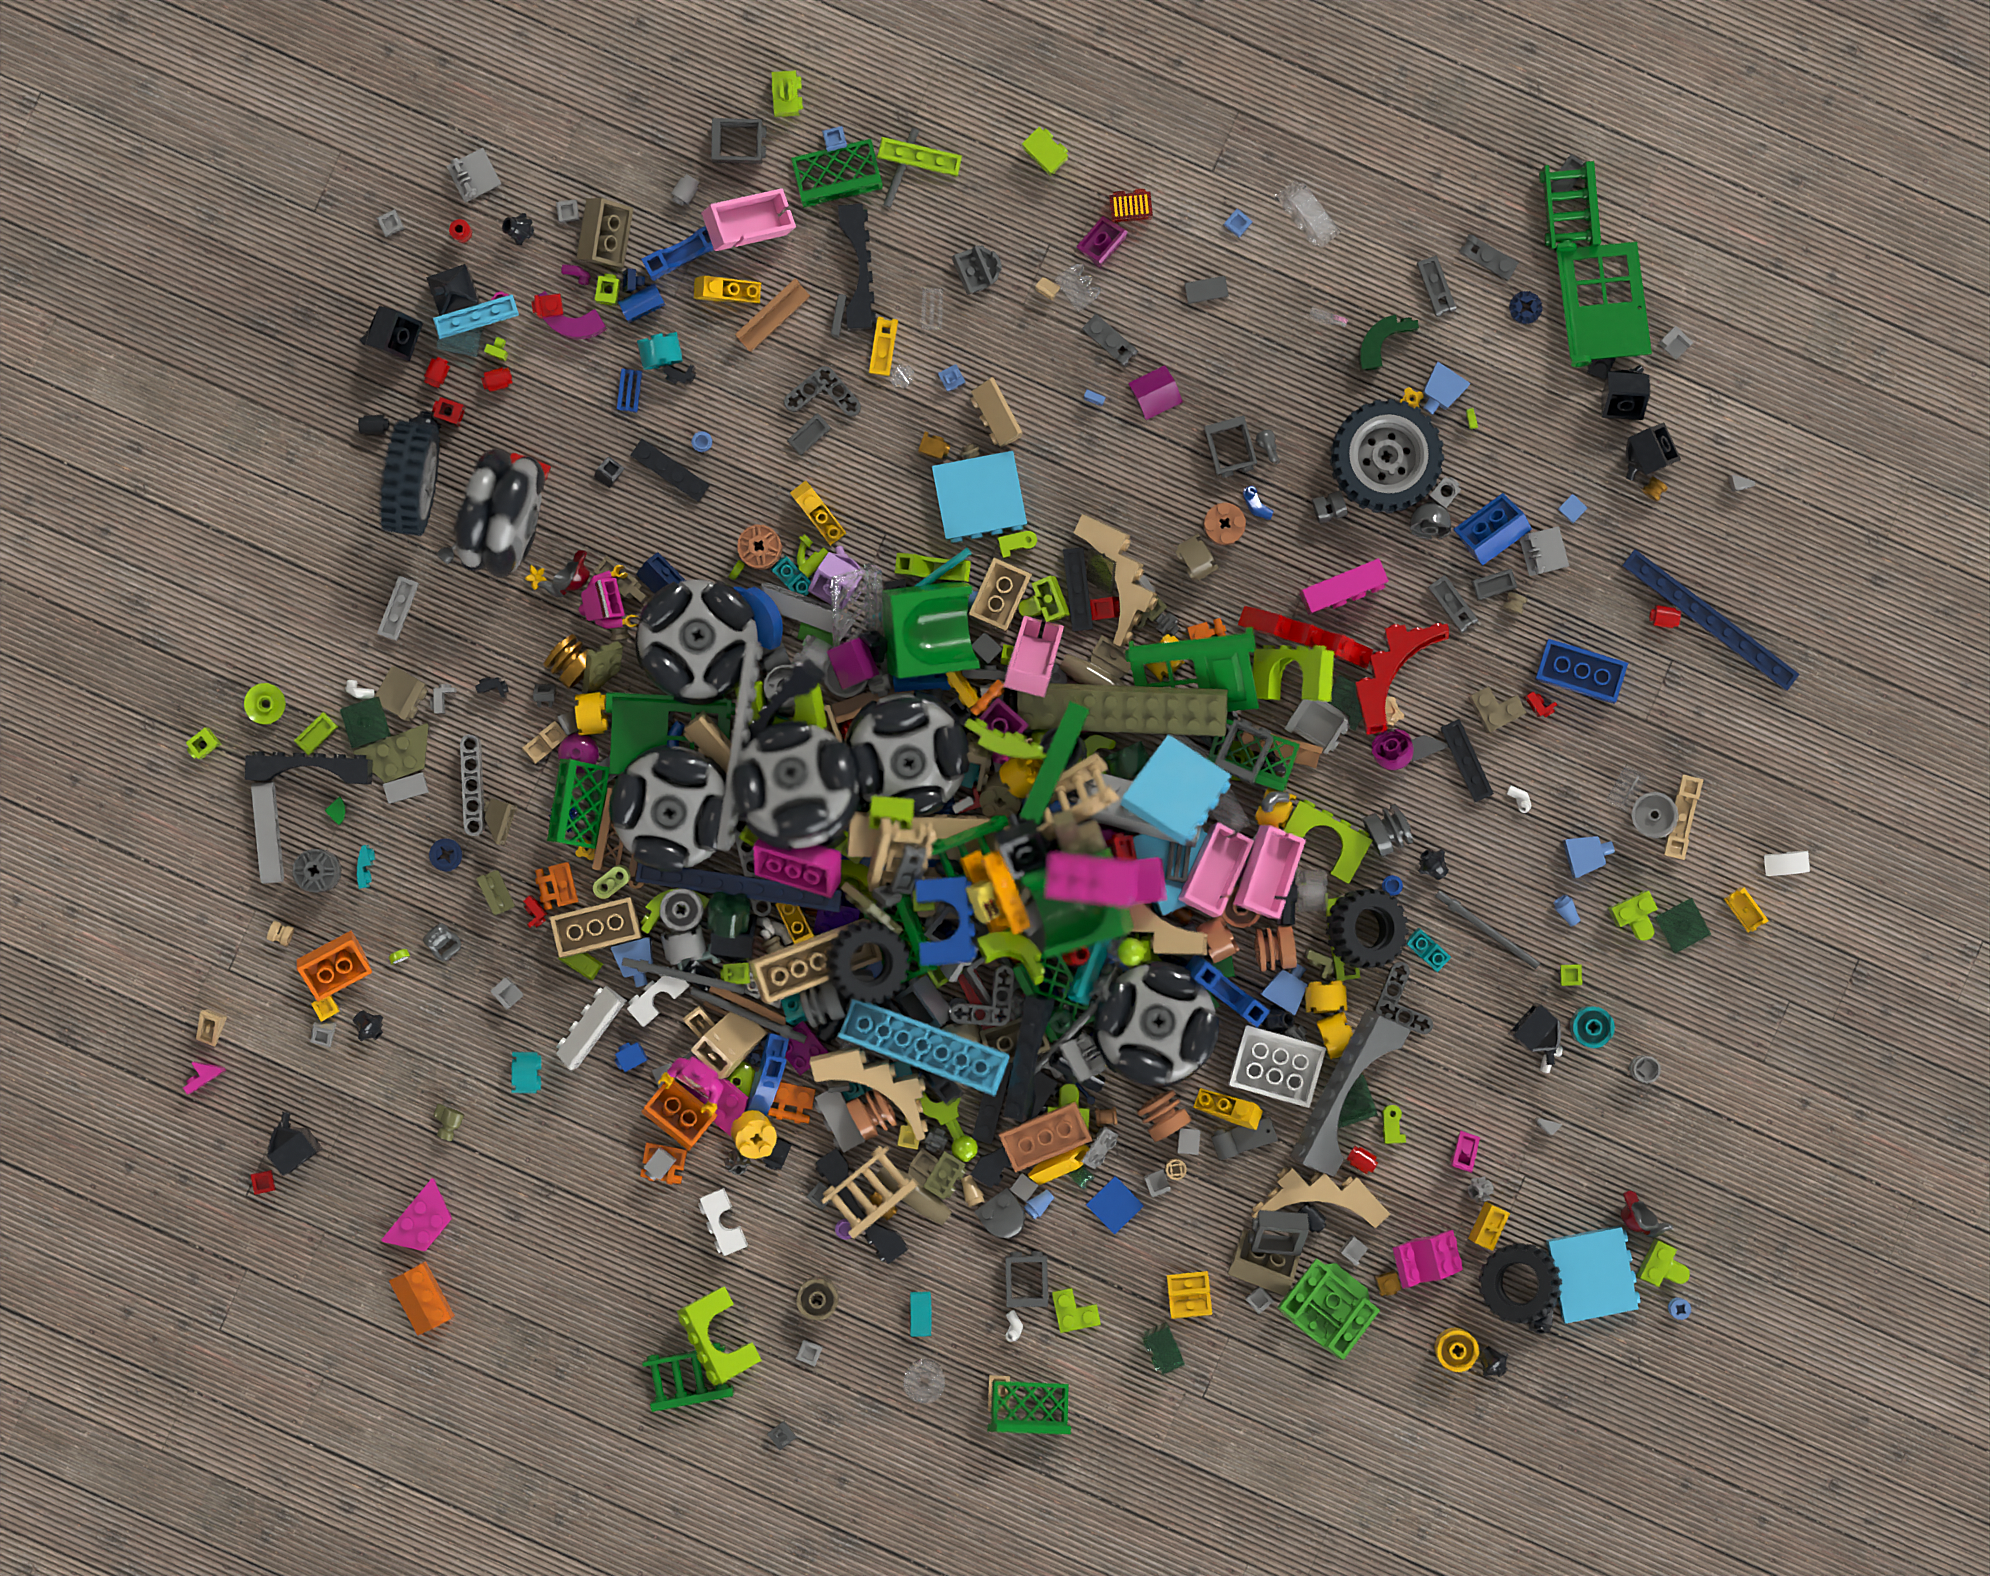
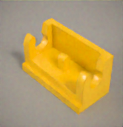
M1739 887L1723 899L1747 933L1755 931L1758 926L1769 921L1745 887Z
M1484 1202L1468 1239L1493 1251L1510 1213L1488 1202Z

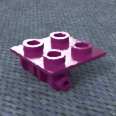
M801 1021L792 1030L806 1035L805 1043L803 1044L790 1038L785 1058L799 1075H802L811 1067V1057L829 1053L827 1047L822 1045L819 1037L815 1036V1033L807 1026L808 1024L804 1021Z

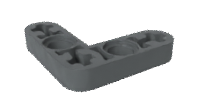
M828 366L818 368L784 399L786 409L790 412H797L825 390L847 416L855 417L861 411V404ZM822 371L825 373L830 372L828 376L832 382L834 379L837 380L829 389L826 387L829 385L827 380H820ZM809 383L815 386V392L811 395H807L803 391L804 386ZM834 387H843L844 394L841 397H835L832 393ZM800 390L806 400L803 401L800 398L797 401L798 406L796 408L795 406L789 407V399L791 397L796 399L799 396L796 392ZM848 394L851 396L847 398L848 401L851 404H857L855 406V412H853L852 410L848 412V405L845 402H843L842 405L839 403L840 401L844 400Z
M1396 962L1389 971L1375 1011L1382 1015V1011L1379 1008L1380 1006H1385V1004H1388V1008L1395 1011V1007H1398L1399 1009L1395 1013L1394 1021L1420 1034H1428L1433 1029L1431 1018L1398 1005L1410 974V968L1404 962ZM1403 965V970L1406 973L1405 975L1401 974L1398 979L1403 981L1402 984L1390 981L1391 977L1396 979L1397 972L1395 968H1400ZM1391 984H1395L1398 987V993L1395 996H1390L1387 993V987ZM1402 1011H1407L1410 1014V1019L1407 1023L1399 1021L1398 1016ZM1385 1013L1383 1016L1391 1019L1393 1015ZM1414 1014L1418 1015L1416 1018L1418 1021L1423 1022L1424 1019L1427 1020L1428 1029L1424 1028L1422 1031L1420 1030L1421 1026L1415 1023L1414 1027H1410L1414 1020Z
M1000 965L995 969L991 1005L955 1003L949 1009L950 1018L957 1023L992 1026L1006 1025L1009 1022L1014 981L1013 970L1006 965ZM1003 969L1009 973V977H1005L1004 980L1005 984H1009L1008 987L997 986V983L1002 984V977L999 976V973H1003ZM1000 990L1007 992V998L1004 1001L997 1000L996 995ZM995 1004L1006 1005V1008L1002 1007L1001 1011L1005 1018H1001L999 1022L995 1018V1014H999L1000 1008L998 1006L995 1007ZM958 1008H961L963 1012H969L968 1008H971L969 1013L970 1020H967V1015H960V1018L957 1019L954 1011H958ZM977 1009H983L985 1012L982 1020L974 1018V1012Z

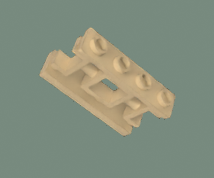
M889 818L881 819L867 874L869 892H873V889L878 888V886L886 885V882L892 883L901 860L893 859L894 853L903 854L905 845L918 849V843H921L920 847H926V858L917 880H924L923 873L927 872L928 868L927 858L931 857L932 854L931 843H934L936 839V831L932 830L931 822H927L926 827H924V824L919 823L918 830L913 831L900 830L899 822H894V825H891Z

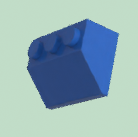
M1502 493L1453 530L1470 554L1483 566L1531 531L1532 528L1525 514Z

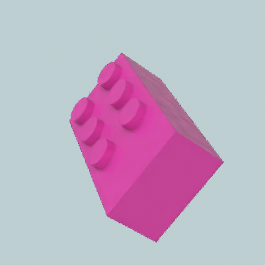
M1378 558L1301 590L1299 594L1308 615H1311L1330 606H1333V609L1341 607L1350 598H1352V601L1366 596L1365 592L1371 590V593L1378 592L1385 588L1384 584L1389 580Z
M758 838L754 844L755 875L831 898L841 883V853L819 845L804 848L793 847L791 850H783L770 846Z
M1053 852L1049 855L1046 897L1130 907L1134 904L1138 861Z
M1159 857L1132 860L1138 861L1134 904L1132 905L1167 901L1163 860Z

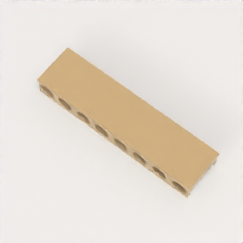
M856 811L849 823L848 844L846 848L848 856L872 857L879 829H869L870 812ZM931 814L926 817H913L911 830L917 831L919 823L924 824V827H926V823L931 822L932 830L936 831V839H945L988 822L992 816ZM1010 823L1009 826L1004 827V830L1011 827ZM996 831L984 835L991 853L999 849L995 837ZM977 839L965 843L969 854L975 851H980L982 854ZM957 846L946 850L948 859H961ZM894 853L893 858L902 857L900 853ZM938 854L931 855L927 859H939Z

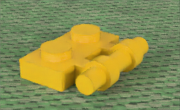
M962 671L946 673L947 681L959 693L958 697L964 706L967 705L968 709L975 705V702L980 699L977 695L978 691L975 687L971 686L967 678L963 676Z

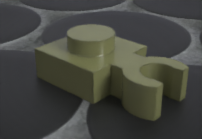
M1156 596L1158 600L1153 610L1139 613L1142 614V623L1138 626L1139 629L1146 625L1148 618L1153 622L1168 608L1158 596Z

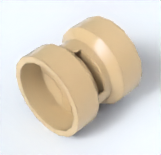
M274 920L268 931L267 940L272 942L278 941L280 945L287 947L292 939L294 928L282 926L280 922Z
M1172 1158L1167 1161L1165 1171L1169 1178L1179 1180L1186 1174L1187 1168L1181 1159Z

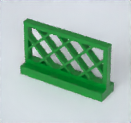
M871 139L850 143L845 148L829 152L825 149L791 158L803 208L883 189ZM869 145L870 152L866 158L857 154L860 147ZM846 151L851 154L846 163L837 159L840 152ZM826 156L831 159L826 168L817 164L820 157ZM854 156L863 161L858 170L849 166ZM807 161L811 164L806 173L798 169V162ZM834 161L843 166L838 175L829 170ZM868 164L874 167L875 174L867 176L861 171ZM814 166L823 171L818 180L809 175ZM846 169L856 173L851 180H845L841 176ZM826 173L836 178L830 185L821 182ZM806 178L815 182L812 189L803 191L802 184Z
M1227 719V724L1232 725L1234 721ZM1238 731L1236 736H1238L1243 747L1232 751L1230 748L1226 757L1231 755L1233 760L1225 758V761L1252 772L1255 766L1253 760L1257 759L1259 755L1251 758L1246 747L1257 742L1262 751L1261 739L1254 737L1255 741L1245 745L1240 736L1244 732ZM1270 734L1274 738L1273 743L1275 747L1270 749L1269 752L1277 749L1281 761L1271 765L1266 756L1265 760L1269 767L1259 771L1255 782L1284 792L1300 744ZM1215 736L1207 757V760L1215 764L1218 755L1214 754L1216 747L1225 742V736H1221L1223 740L1218 742L1220 736ZM1276 741L1282 742V744L1277 745ZM1286 744L1293 746L1292 755L1284 759L1279 748ZM1244 749L1249 760L1239 763L1233 754ZM1283 762L1286 768L1284 778L1277 776L1272 767Z
M560 759L547 841L596 849L610 767L571 759ZM577 766H581L586 773L580 779L576 776ZM597 770H601V780L596 783L592 774ZM589 778L593 786L585 791L581 783ZM578 786L582 795L575 800L572 792ZM596 790L598 800L593 803L589 794ZM585 798L589 807L582 812L578 803ZM575 807L579 815L571 820L569 810ZM592 810L595 814V820L589 823L585 815ZM582 819L586 827L579 832L574 824ZM571 827L575 836L571 840H566V830ZM588 830L592 835L591 844L586 843L582 838V835Z
M900 893L902 897L901 901L896 903L897 911L895 915L887 912L888 907H884L883 910L887 916L894 918L893 922L897 924V921H900L904 924L903 934H899L898 937L903 942L907 940L911 943L912 948L910 954L908 953L907 963H909L910 967L913 959L918 962L920 970L917 972L905 969L904 974L907 975L909 973L910 975L906 977L905 981L901 980L900 984L938 969L937 965H921L920 943H928V940L924 935V929L918 913L914 911L912 897L906 893ZM863 913L865 919L870 920V922H873L869 917H867L865 913ZM879 947L880 952H881V955H882V958H883V959L881 960V962H882V965L884 966V954H883L882 949Z
M1042 952L1041 959L1044 958V960L1038 962L1041 963L1043 969L1046 966L1056 970L1053 979L1043 976V981L1052 983L1049 993L1042 991L1039 988V984L1034 985L1029 973L1021 962L1015 964L1012 970L1026 996L1039 993L1061 1001L1059 1011L1053 1009L1050 1022L1045 1031L1050 1042L1062 1036L1073 1024V1021L1078 1019L1075 1017L1078 1008L1087 1010L1090 1005H1082L1065 999L1068 989L1070 990L1071 987L1070 982L1072 983L1074 980V975L1069 965L1064 962L1062 953L1057 955L1059 962L1055 966L1046 963L1047 958L1045 953ZM1058 971L1067 974L1069 978L1067 984L1056 981ZM1054 984L1066 988L1063 998L1052 994ZM1064 1003L1075 1006L1072 1016L1061 1012ZM1094 1015L1085 1024L1094 1021ZM1060 1016L1071 1020L1069 1027L1063 1030L1058 1023Z
M992 1381L991 1423L987 1424V1432L1071 1434V1426H1068L1069 1384ZM998 1386H1004L1009 1392L1003 1399L998 1395ZM1020 1386L1027 1392L1021 1400L1015 1394V1391ZM1038 1387H1041L1046 1393L1040 1401L1033 1394ZM1056 1388H1062V1397L1059 1401L1052 1395ZM1011 1396L1018 1403L1012 1410L1005 1403ZM1029 1397L1036 1403L1030 1411L1024 1404ZM1048 1397L1055 1404L1049 1411L1042 1405ZM1001 1406L1008 1412L1004 1419H998V1410ZM1020 1407L1026 1412V1416L1022 1420H1019L1014 1414ZM1038 1408L1045 1414L1040 1421L1033 1415ZM1057 1408L1061 1412V1422L1056 1421L1051 1416Z

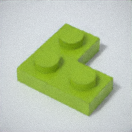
M1072 1288L1052 1291L1060 1333L1101 1325L1097 1303L1076 1308Z

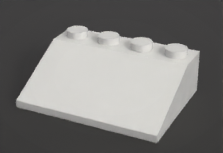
M605 986L604 989L600 987L593 996L596 1000L591 1006L589 1004L586 1005L581 1012L583 1015L582 1019L572 1024L568 1030L571 1034L567 1039L563 1037L556 1046L559 1049L556 1053L557 1056L570 1070L579 1067L627 1001L608 986Z
M1246 1025L1228 1084L1309 1108L1326 1047Z

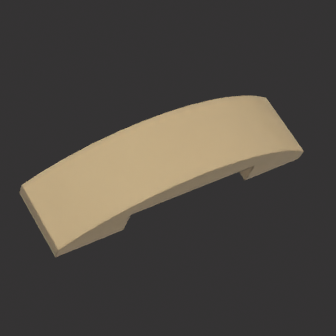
M1682 775L1674 801L1679 814L1678 823L1673 832L1666 837L1665 856L1685 860L1695 807L1700 797L1704 779Z

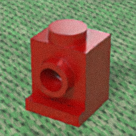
M440 397L439 401H435L433 405V417L460 427L466 407L463 404ZM451 408L452 414L446 415V409Z

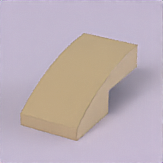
M554 721L526 744L522 750L536 765L559 746L568 735Z

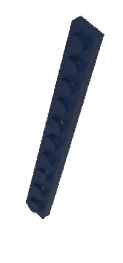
M1636 549L1632 551L1622 564L1623 568L1785 691H1788L1800 675Z
M639 862L636 882L840 912L843 891L836 890L833 896L829 898L772 880L685 867L680 872H664L651 869Z

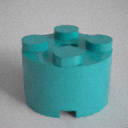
M677 332L666 334L665 337L663 333L651 336V340L649 338L637 340L644 370L657 369L665 365L671 366L683 361Z
M1584 1006L1575 1011L1570 1020V1033L1573 1039L1582 1046L1600 1048L1608 1043L1614 1035V1020L1606 1010L1600 1007ZM1591 1022L1596 1025L1592 1032L1588 1029V1025H1591Z
M512 1052V1057H516V1059H512L511 1083L516 1088H511V1093H537V1090H541V1076H537V1070H541V1055H537V1052Z

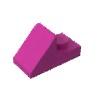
M198 1061L191 1062L200 1077L194 1075L186 1081L187 1085L183 1089L187 1095L191 1094L226 1070L221 1066Z
M1460 1131L1455 1151L1450 1158V1163L1453 1167L1472 1173L1480 1137Z

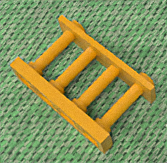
M1000 849L982 857L980 851H975L959 859L968 882H971L973 885L979 881H990L995 889L992 892L995 903L999 907L1000 915L986 923L989 933L1002 932L1010 927L1013 935H1016L1032 926Z

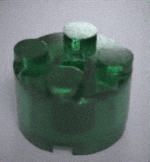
M1141 740L1104 757L1113 777L1127 780L1139 774L1149 762L1150 757Z
M722 891L715 892L708 905V929L711 930L712 928L715 930L716 935L722 937H736L742 931L746 933L749 928L750 903L747 900V896L743 893L734 895Z

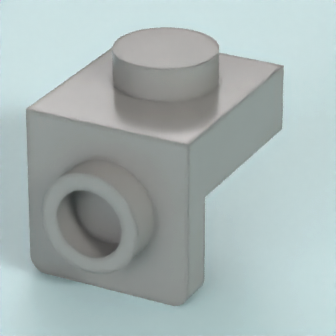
M439 684V688H433L430 707L431 710H434L435 714H445V693H457V689L451 688V684Z

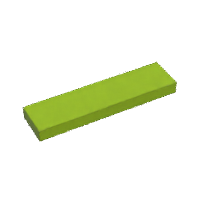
M881 137L877 158L957 177L962 155Z

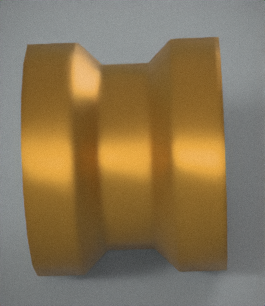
M1652 476L1649 479V484L1642 488V492L1658 502L1661 499L1660 495L1666 492L1668 487Z

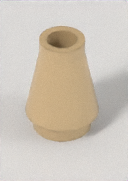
M969 1175L962 1178L965 1203H968L969 1207H973L984 1202V1194L973 1179V1176Z

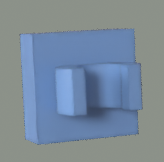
M957 364L938 373L947 392L966 383Z

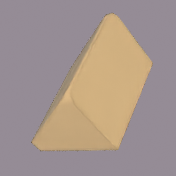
M1043 277L1037 283L1035 289L1043 296L1053 300L1060 287Z

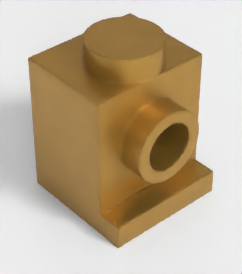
M925 431L918 453L942 461L943 456H948L951 445L944 442L942 437L933 435L932 438L928 437L929 432Z
M1395 1270L1374 1276L1380 1296H1391L1398 1293L1397 1291L1401 1289Z

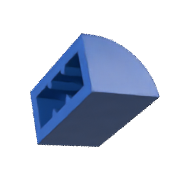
M655 283L618 301L629 324L665 306Z

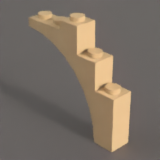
M1082 514L1074 534L1089 542L1102 555L1113 573L1120 598L1119 624L1113 643L1124 647L1125 644H1129V641H1131L1133 636L1131 631L1134 625L1137 626L1142 614H1139L1140 611L1149 612L1155 608L1158 600L1156 599L1157 593L1136 584V581H1139L1144 573L1142 569L1144 564L1122 554L1123 551H1127L1130 545V535Z
M1146 903L1128 907L1134 926L1131 932L1154 933V937H1151L1150 942L1151 949H1154L1153 953L1178 955L1207 954V934L1186 931L1169 924L1155 914Z
M859 1045L811 1057L810 1064L815 1082L849 1080L878 1090L891 1099L904 1113L912 1126L916 1140L925 1139V1132L928 1131L926 1120L921 1119L920 1112H923L921 1101L916 1099L923 1097V1091L926 1090L924 1079H919L918 1073L893 1078L896 1077L894 1064L890 1065L889 1059L864 1065V1063H867L865 1051H861Z
M1285 1167L1277 1174L1279 1178L1276 1181L1281 1187L1279 1189L1275 1187L1267 1195L1269 1198L1264 1203L1261 1201L1252 1208L1254 1212L1251 1214L1253 1218H1256L1258 1210L1275 1211L1284 1206L1299 1202L1321 1201L1334 1203L1352 1210L1367 1220L1374 1228L1390 1215L1356 1176L1353 1178L1349 1176L1341 1184L1343 1187L1339 1189L1327 1174L1323 1172H1316L1309 1179L1311 1183L1307 1184L1292 1167L1289 1169Z

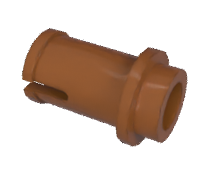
M1184 907L1170 912L1181 920V924H1188L1194 915L1191 913L1192 910L1188 911Z

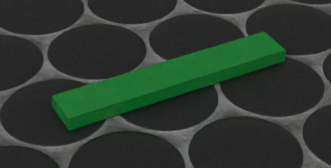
M1069 702L1020 817L1027 820L1034 818L1036 824H1041L1090 709L1074 702Z

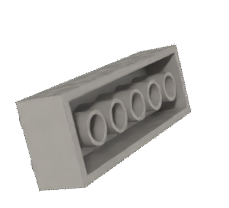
M1101 773L1105 786L1109 785L1119 795L1120 799L1087 818L1088 820L1178 843L1121 805L1122 798L1133 781ZM1094 778L1083 784L1088 798L1098 792ZM1200 824L1195 829L1197 833L1192 841L1187 840L1184 845L1196 847L1201 830Z

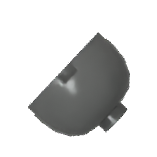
M1427 502L1419 506L1411 515L1410 530L1412 529V534L1423 539H1432L1431 535H1439L1438 539L1449 536L1451 533L1449 512L1436 502Z

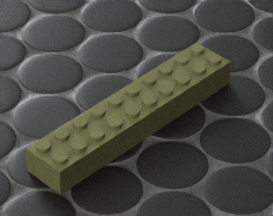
M1048 683L1045 697L1018 690V715L1029 724L1026 729L1051 730L1059 727L1071 701L1090 709L1081 731L1225 736L1227 730L1228 690Z

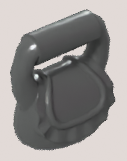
M1268 429L1259 432L1255 439L1258 445L1267 451L1270 462L1276 465L1279 464L1280 458L1276 453V440L1273 431Z
M443 923L437 924L423 937L424 944L441 961H448L461 949L462 944L459 937L451 932ZM452 939L456 942L442 955L439 954V949H442L449 940Z

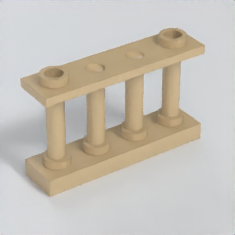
M1094 753L1062 773L1049 804L1059 800L1063 812L1071 809L1077 825L1120 798L1109 785L1105 786L1101 773L1108 768L1101 757ZM1094 778L1098 792L1088 798L1083 784ZM1076 789L1081 802L1070 808L1066 794ZM1048 807L1044 814L1046 824L1038 829L1050 841L1057 836Z
M887 1145L883 1149L879 1146L871 1153L873 1157L836 1188L831 1186L823 1193L825 1197L821 1201L826 1203L830 1199L849 1221V1226L852 1229L848 1233L853 1239L919 1184L914 1177L911 1180L905 1179L884 1153L889 1150ZM877 1159L899 1184V1190L894 1194L891 1191L888 1192L869 1169V1166ZM860 1173H863L883 1197V1203L878 1207L872 1205L852 1181ZM845 1186L866 1209L865 1213L867 1216L863 1220L857 1219L836 1194Z

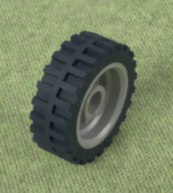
M1379 399L1368 405L1366 403L1346 418L1334 436L1330 449V466L1333 468V479L1337 480L1339 490L1347 494V499L1350 502L1355 501L1359 504L1358 507L1362 509L1368 508L1374 513L1381 511L1386 512V514L1406 510L1422 500L1435 486L1438 477L1441 475V466L1444 461L1442 447L1444 445L1443 440H1440L1438 437L1439 430L1437 427H1433L1431 424L1432 419L1429 416L1425 417L1420 413V408L1408 406L1409 402L1402 401V403L1395 402V399H1388L1387 401ZM1393 433L1395 440H1389L1388 434ZM1374 439L1376 444L1370 446L1368 440ZM1407 447L1410 450V454L1405 455L1403 448ZM1384 453H1386V456H1390L1387 463L1381 459ZM1365 458L1371 461L1369 466L1363 465ZM1398 468H1404L1405 474L1399 475ZM1379 473H1384L1385 479L1383 481L1378 479Z
M399 420L393 428L384 461L385 465L380 490V524L384 531L421 536L425 532V527H427L428 518L431 514V507L433 506L438 477L440 437L439 430L435 425Z

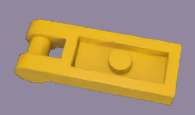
M878 316L869 374L890 377L898 319H892L891 321ZM889 328L890 334L882 333V329Z

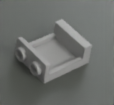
M1301 700L1284 729L1290 733L1294 731L1313 744L1322 747L1323 753L1327 755L1329 750L1333 752L1340 741L1337 740L1341 733L1344 735L1351 724L1348 723L1350 716L1326 701Z

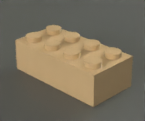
M631 897L550 917L559 958H566L643 938L634 900Z

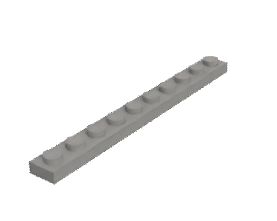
M747 641L717 842V849L721 850L731 849L735 841L733 828L737 824L738 813H736V805L733 800L731 779L733 769L737 766L740 757L745 751L746 743H748L750 738L748 725L753 718L751 705L756 697L754 684L759 676L758 660L762 656L760 642Z

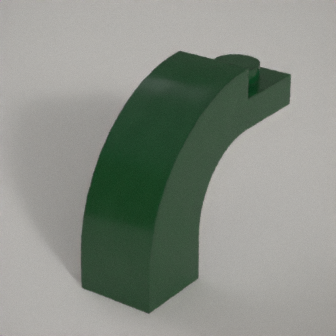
M1391 315L1374 324L1365 335L1360 346V372L1381 369V345L1383 341L1393 334L1417 331L1419 329L1418 320H1412V317L1400 319V322L1397 323V316Z

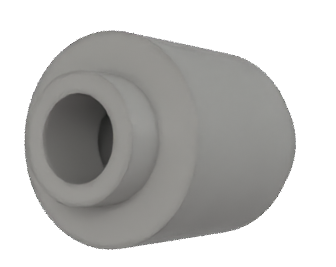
M685 174L671 192V195L674 196L672 200L680 206H683V204L688 205L699 189L697 187L699 182Z

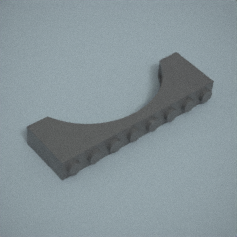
M1366 1008L1290 1154L1292 1158L1303 1165L1335 1177L1344 1160L1338 1145L1337 1126L1346 1095L1355 1080L1368 1065L1380 1056L1402 1048L1411 1031L1409 1028Z

